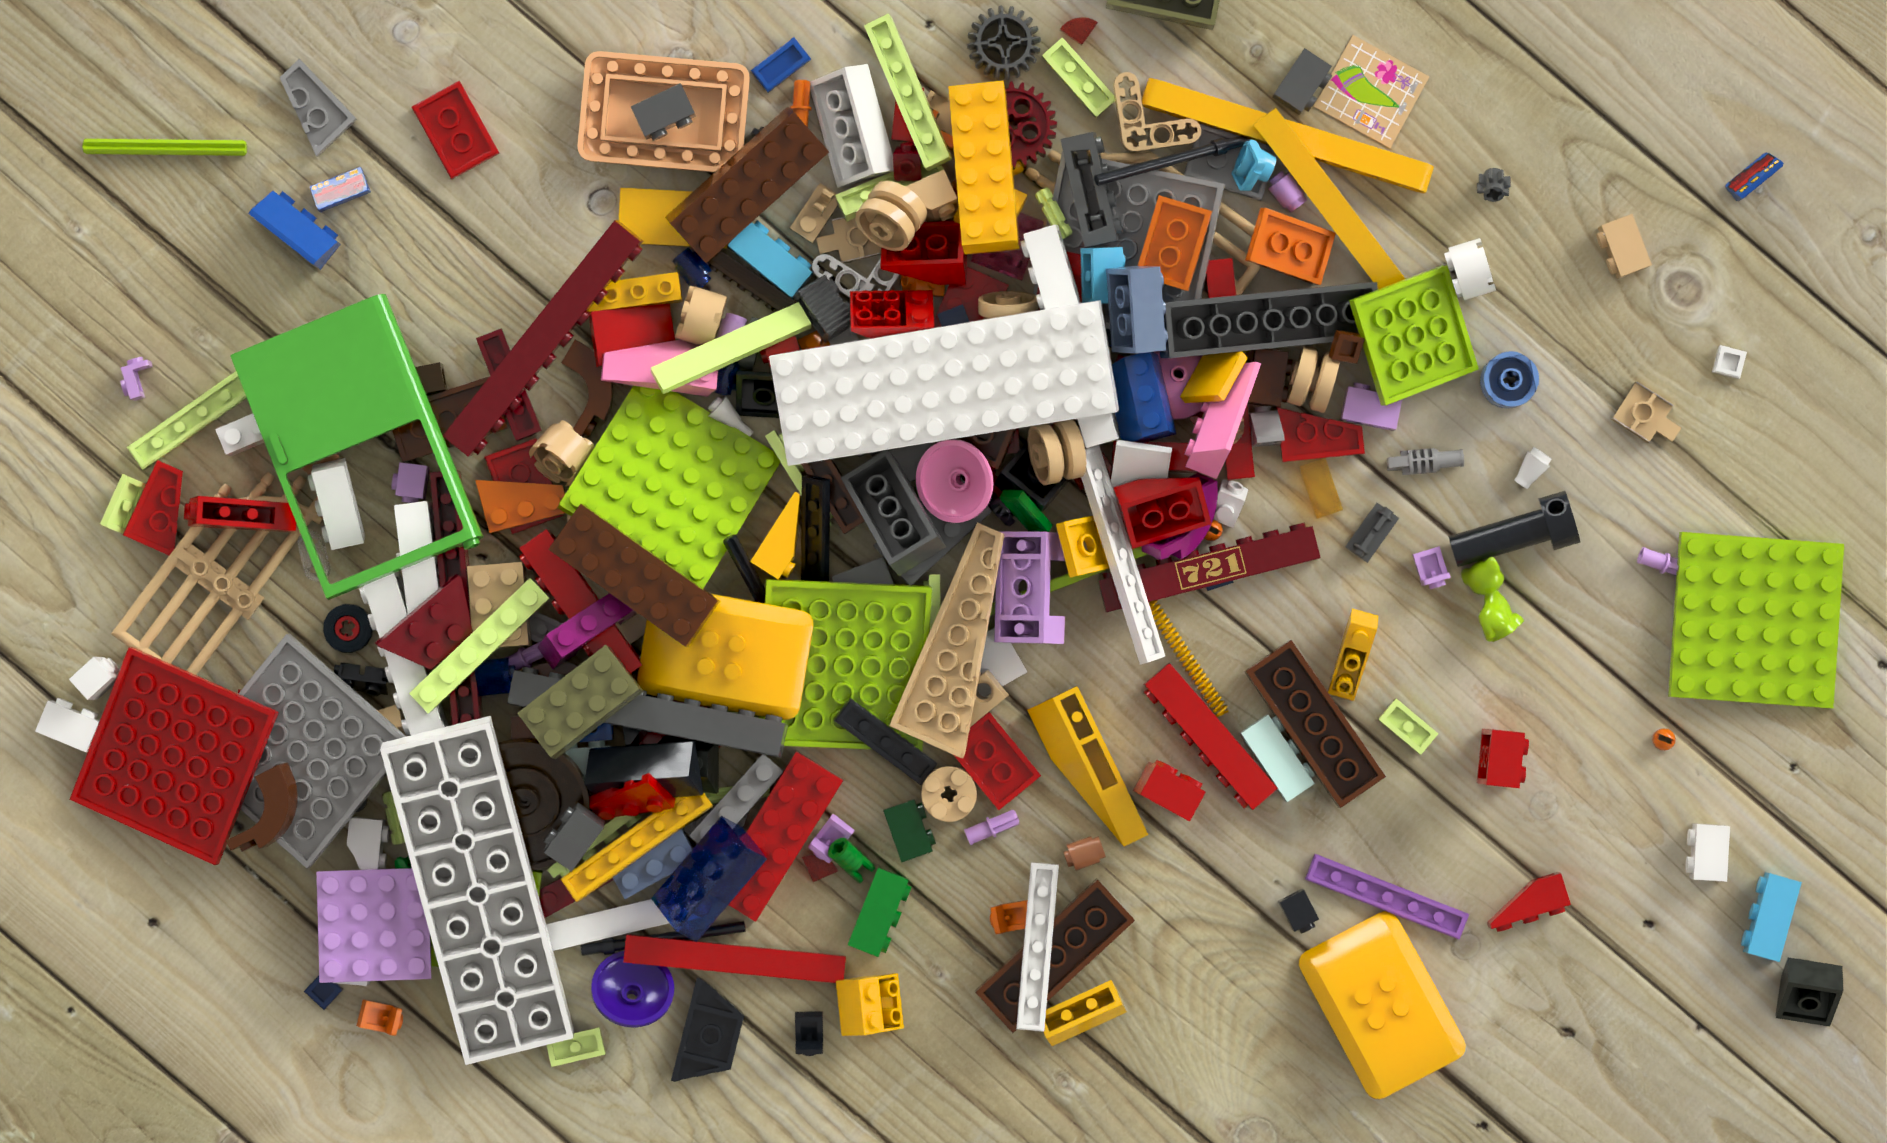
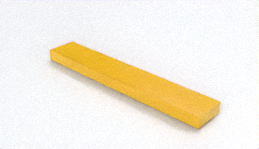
M704 792L701 796L675 797L673 809L651 814L576 867L572 872L562 877L561 881L574 900L579 902L713 807L712 803Z

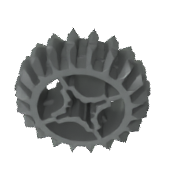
M1002 5L998 6V15H995L993 9L989 8L988 15L990 18L987 19L983 14H980L978 18L982 25L973 22L971 25L977 33H968V38L975 40V42L968 43L967 49H976L975 52L969 55L970 59L980 58L975 67L979 69L986 65L987 67L984 70L985 76L989 75L991 69L994 70L995 80H998L1000 72H1004L1005 80L1010 79V71L1014 72L1016 78L1020 77L1018 68L1021 67L1025 72H1028L1030 68L1026 61L1033 64L1037 61L1030 54L1040 53V48L1033 46V44L1040 43L1041 37H1032V34L1038 32V27L1028 28L1033 19L1028 17L1025 21H1022L1021 19L1024 16L1023 10L1018 12L1017 17L1014 16L1013 6L1009 7L1008 14H1003L1004 8ZM1006 22L1018 26L1025 34V37L1010 34ZM998 23V34L993 38L981 41L986 29ZM1002 30L1006 40L1012 43L1011 45L1008 44L1006 56H1004L1002 46L996 44V41L1000 42ZM1027 45L1023 56L1017 61L1010 63V52L1015 48ZM982 49L998 52L1002 64L991 61Z

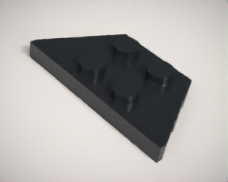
M700 977L696 979L671 1078L673 1082L731 1070L745 1015Z

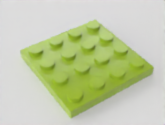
M1448 265L1436 267L1349 300L1359 335L1365 339L1363 348L1381 406L1389 405L1479 370Z

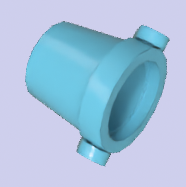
M1255 140L1246 141L1237 156L1234 169L1231 172L1239 190L1251 191L1257 180L1267 182L1274 170L1276 157L1262 150Z

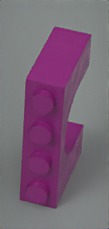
M608 593L546 634L537 648L554 670L574 657L585 644L617 622L622 625L638 613Z

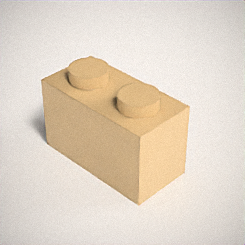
M1633 214L1598 227L1599 233L1596 234L1601 249H1606L1609 256L1606 259L1607 267L1612 275H1616L1617 279L1652 265Z

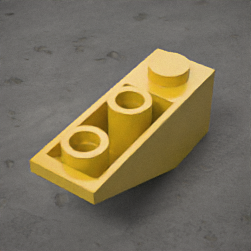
M1351 609L1330 681L1329 694L1352 701L1355 700L1377 632L1378 615Z

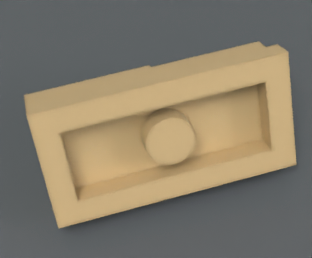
M820 183L790 226V230L813 244L838 207L835 198L836 193Z

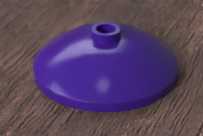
M624 951L612 954L600 963L592 978L591 994L598 1011L612 1023L630 1028L647 1026L659 1020L670 1008L674 997V980L668 967L623 963ZM629 994H633L637 998L632 1000L629 999L627 996Z

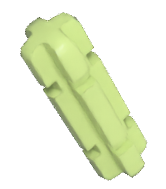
M1043 188L1035 194V198L1039 204L1043 205L1041 209L1050 225H1058L1062 239H1065L1072 234V229L1069 224H1065L1066 218L1056 200H1052L1054 196L1050 189Z
M385 792L382 797L384 804L387 805L385 811L389 830H392V834H390L393 845L403 844L405 840L392 792Z

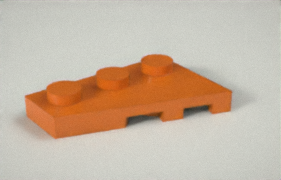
M475 480L490 534L565 514V512L557 508L565 495L563 485Z

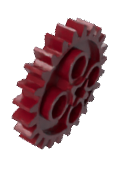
M1010 81L1009 88L1005 89L1008 122H1013L1017 126V129L1014 130L1009 126L1012 167L1015 170L1017 161H1020L1023 168L1026 169L1027 160L1037 164L1036 155L1038 154L1044 158L1046 156L1044 148H1052L1053 143L1049 139H1055L1056 132L1050 129L1057 128V121L1051 119L1055 117L1056 112L1053 110L1047 111L1051 107V101L1042 103L1044 98L1043 92L1035 96L1034 86L1026 91L1024 90V82H1021L1017 89L1014 88L1013 81ZM1018 105H1025L1029 111L1025 114H1020L1014 108ZM1035 118L1036 121H1029V119ZM1032 130L1037 136L1034 139H1026L1023 136V132Z

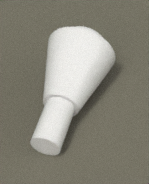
M719 396L716 397L707 409L710 410L709 417L733 428L735 427L748 436L753 434L754 431L741 421V417L727 396H724L722 399Z

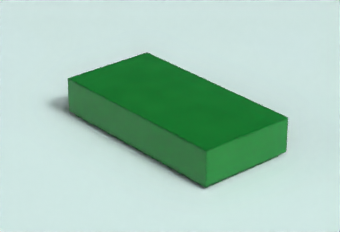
M1003 490L999 497L1000 500L1028 532H1049L1053 524L1023 490Z

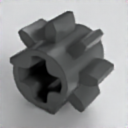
M1489 168L1484 174H1479L1477 193H1484V200L1497 202L1503 199L1504 196H1509L1511 177H1504L1502 169Z

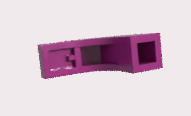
M1196 473L1188 478H1200L1212 523L1218 499L1217 480ZM1211 524L1141 546L1142 552L1160 560L1166 559L1170 555L1183 559L1201 543Z

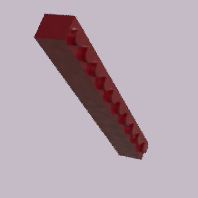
M614 220L443 434V437L466 456H472L474 453L479 455L487 446L488 442L485 439L491 431L496 434L505 423V420L502 418L507 411L513 412L522 402L519 396L525 389L530 391L540 378L536 375L543 367L547 370L555 361L557 356L554 353L559 346L564 348L574 336L571 331L577 324L582 326L591 315L588 310L594 302L599 305L608 294V291L605 289L610 282L617 283L626 270L622 267L629 259L633 262L643 250L640 247L643 240L619 220Z
M457 470L460 480L462 482L461 472ZM441 471L430 472L436 541L463 529L462 522ZM456 547L437 555L440 587L455 574L462 578L471 621L467 566H470L469 553L464 547ZM479 667L450 693L452 725L483 718Z

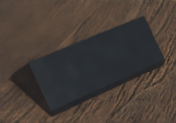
M737 371L736 411L739 416L779 418L772 373Z
M695 740L600 747L589 750L584 784L592 795L610 788H624L625 782L633 780L635 783L641 781L642 775L650 773L673 797L703 795Z

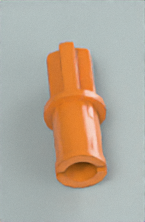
M795 80L793 106H790V109L808 127L809 111L812 110V107H809L811 83L808 80Z

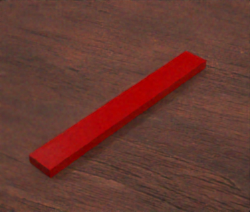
M1232 258L1209 260L1206 272L1208 298L1236 295ZM1248 404L1242 416L1244 420L1243 434L1232 445L1225 461L1227 480L1255 477Z
M626 934L623 963L836 983L838 980H844L846 956Z

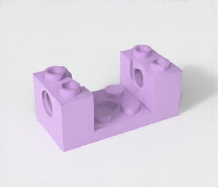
M999 531L1004 534L996 579L994 642L1064 644L1065 616H1049L1051 561H1065L1058 533ZM1025 580L1028 588L1026 593L1022 595L1018 590V585L1020 581Z

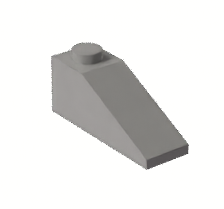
M1271 406L1255 407L1254 413H1249L1252 447L1279 445L1285 441L1278 410L1271 411Z

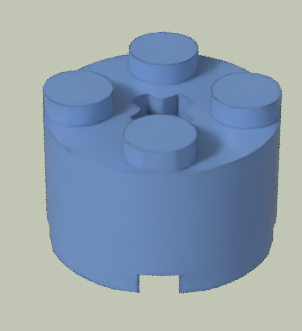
M1514 351L1504 352L1493 357L1483 367L1480 376V386L1484 396L1492 405L1500 408H1515L1526 403L1532 398L1539 385V373L1536 365L1525 355ZM1507 373H1509L1510 377H1515L1516 382L1511 384V387L1503 381V378L1507 377Z

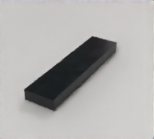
M806 474L802 476L801 581L829 582L830 479Z
M851 697L833 718L835 722L919 785L923 784L937 766L936 761Z

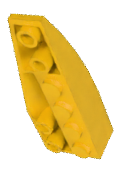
M1078 686L1028 709L1027 711L1050 759L1123 847L1147 836V830Z

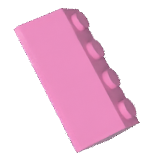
M1250 362L1244 364L1224 401L1203 402L1200 411L1205 414L1203 419L1198 417L1192 433L1197 434L1195 440L1190 439L1184 455L1189 456L1185 467L1217 479L1231 450L1261 363Z

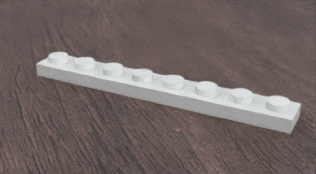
M1098 445L1085 449L1086 472L1081 479L1135 652L1141 665L1165 657V653L1100 446Z

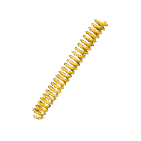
M1158 600L1148 602L1152 615H1155L1153 617L1154 621L1157 620L1155 625L1161 624L1158 630L1164 629L1161 632L1162 635L1166 634L1164 639L1170 638L1167 644L1174 642L1170 646V648L1176 647L1173 653L1179 652L1176 655L1177 658L1183 656L1179 659V662L1185 661L1182 667L1189 665L1185 671L1193 669L1189 672L1188 676L1194 675L1191 680L1198 679L1194 685L1202 683L1197 688L1198 690L1204 688L1200 694L1208 692L1203 699L1209 698L1206 703L1213 702L1209 708L1217 706L1213 709V713L1219 711L1216 717L1228 713L1229 710H1226L1228 706H1222L1225 701H1220L1222 696H1217V691L1213 692L1215 687H1211L1212 682L1207 683L1209 678H1204L1206 673H1202V668L1198 669L1200 664L1194 665L1197 659L1192 660L1194 655H1189L1191 650L1185 651L1188 648L1187 645L1183 646L1185 641L1179 642L1182 637H1177L1179 632H1174L1176 627L1170 628L1173 625L1171 622L1168 623L1170 618L1164 619L1167 614H1161L1164 609H1159L1161 604L1155 605Z

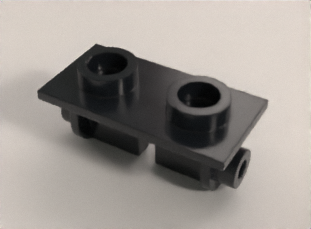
M342 662L340 665L335 664L334 673L354 691H361L370 696L388 695L387 683L389 681L385 668L366 666L364 675H359L360 665Z

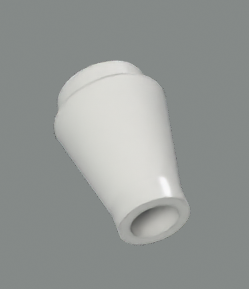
M1533 447L1530 452L1527 451L1514 481L1528 489L1550 467L1549 463L1552 458Z

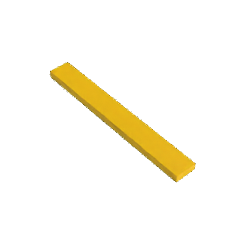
M1275 107L1255 122L1254 126L1364 271L1373 282H1377V288L1381 289L1405 280L1404 275Z

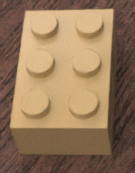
M523 562L467 566L473 632L527 581L526 566ZM530 618L499 648L532 646Z

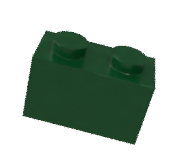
M915 799L883 810L901 863L933 852L931 846L935 845L936 842L931 828L925 830L922 820L926 819L927 816L922 802L916 804Z

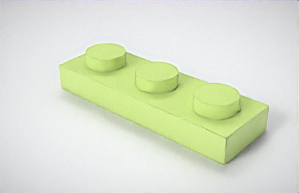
M1063 37L1042 55L1047 64L1095 118L1115 102L1114 95Z

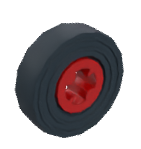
M343 604L332 609L327 614L323 626V633L329 645L333 649L344 653H353L364 648L369 643L373 633L368 613L363 608L354 604ZM345 621H348V624L353 622L355 625L351 636H348V633L343 635L341 632Z

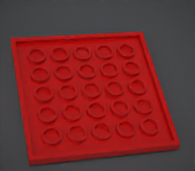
M129 647L69 800L208 863L219 865L227 845L226 840L231 835L279 712L141 650Z

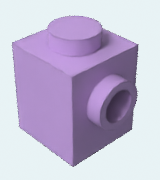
M399 462L398 474H393L392 490H396V496L402 497L401 502L415 503L418 502V499L426 500L430 467Z

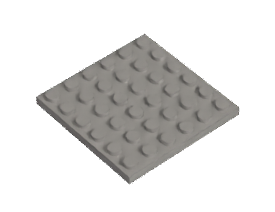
M1062 151L1052 200H1056L1066 218L1065 224H1069L1072 229V234L1063 239L1066 251L1081 254V248L1085 247ZM1074 153L1077 168L1079 170L1082 169L1091 209L1088 217L1091 231H1094L1090 216L1102 214L1104 226H1107L1104 211L1100 210L1090 168V166H1093L1092 157L1088 156L1091 164L1081 166L1078 165V157ZM1102 159L1103 164H1108L1109 171L1130 166V164ZM1159 170L1107 183L1109 191L1113 190L1117 207H1113L1115 218H1120L1123 234H1119V241L1089 248L1123 247L1125 267L1138 266L1159 195L1213 211L1189 291L1166 284L1162 287L1164 302L1201 299L1225 184ZM1038 284L1034 286L1033 294L1035 295L1037 294ZM1109 303L1102 304L1105 328L1110 329Z
M286 634L239 692V695L279 712L241 810L257 824L264 811V797L255 776L279 764L288 763L297 786V809L290 827L276 842L303 866L311 868L387 774L380 751L382 743L407 736L291 634Z

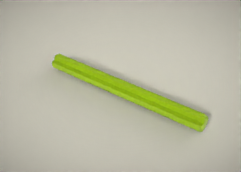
M84 139L82 144L85 154L245 156L247 153V143L244 140Z

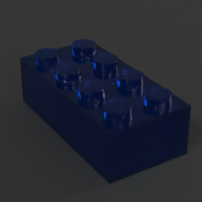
M721 816L651 899L675 931L697 942L767 858L743 827Z

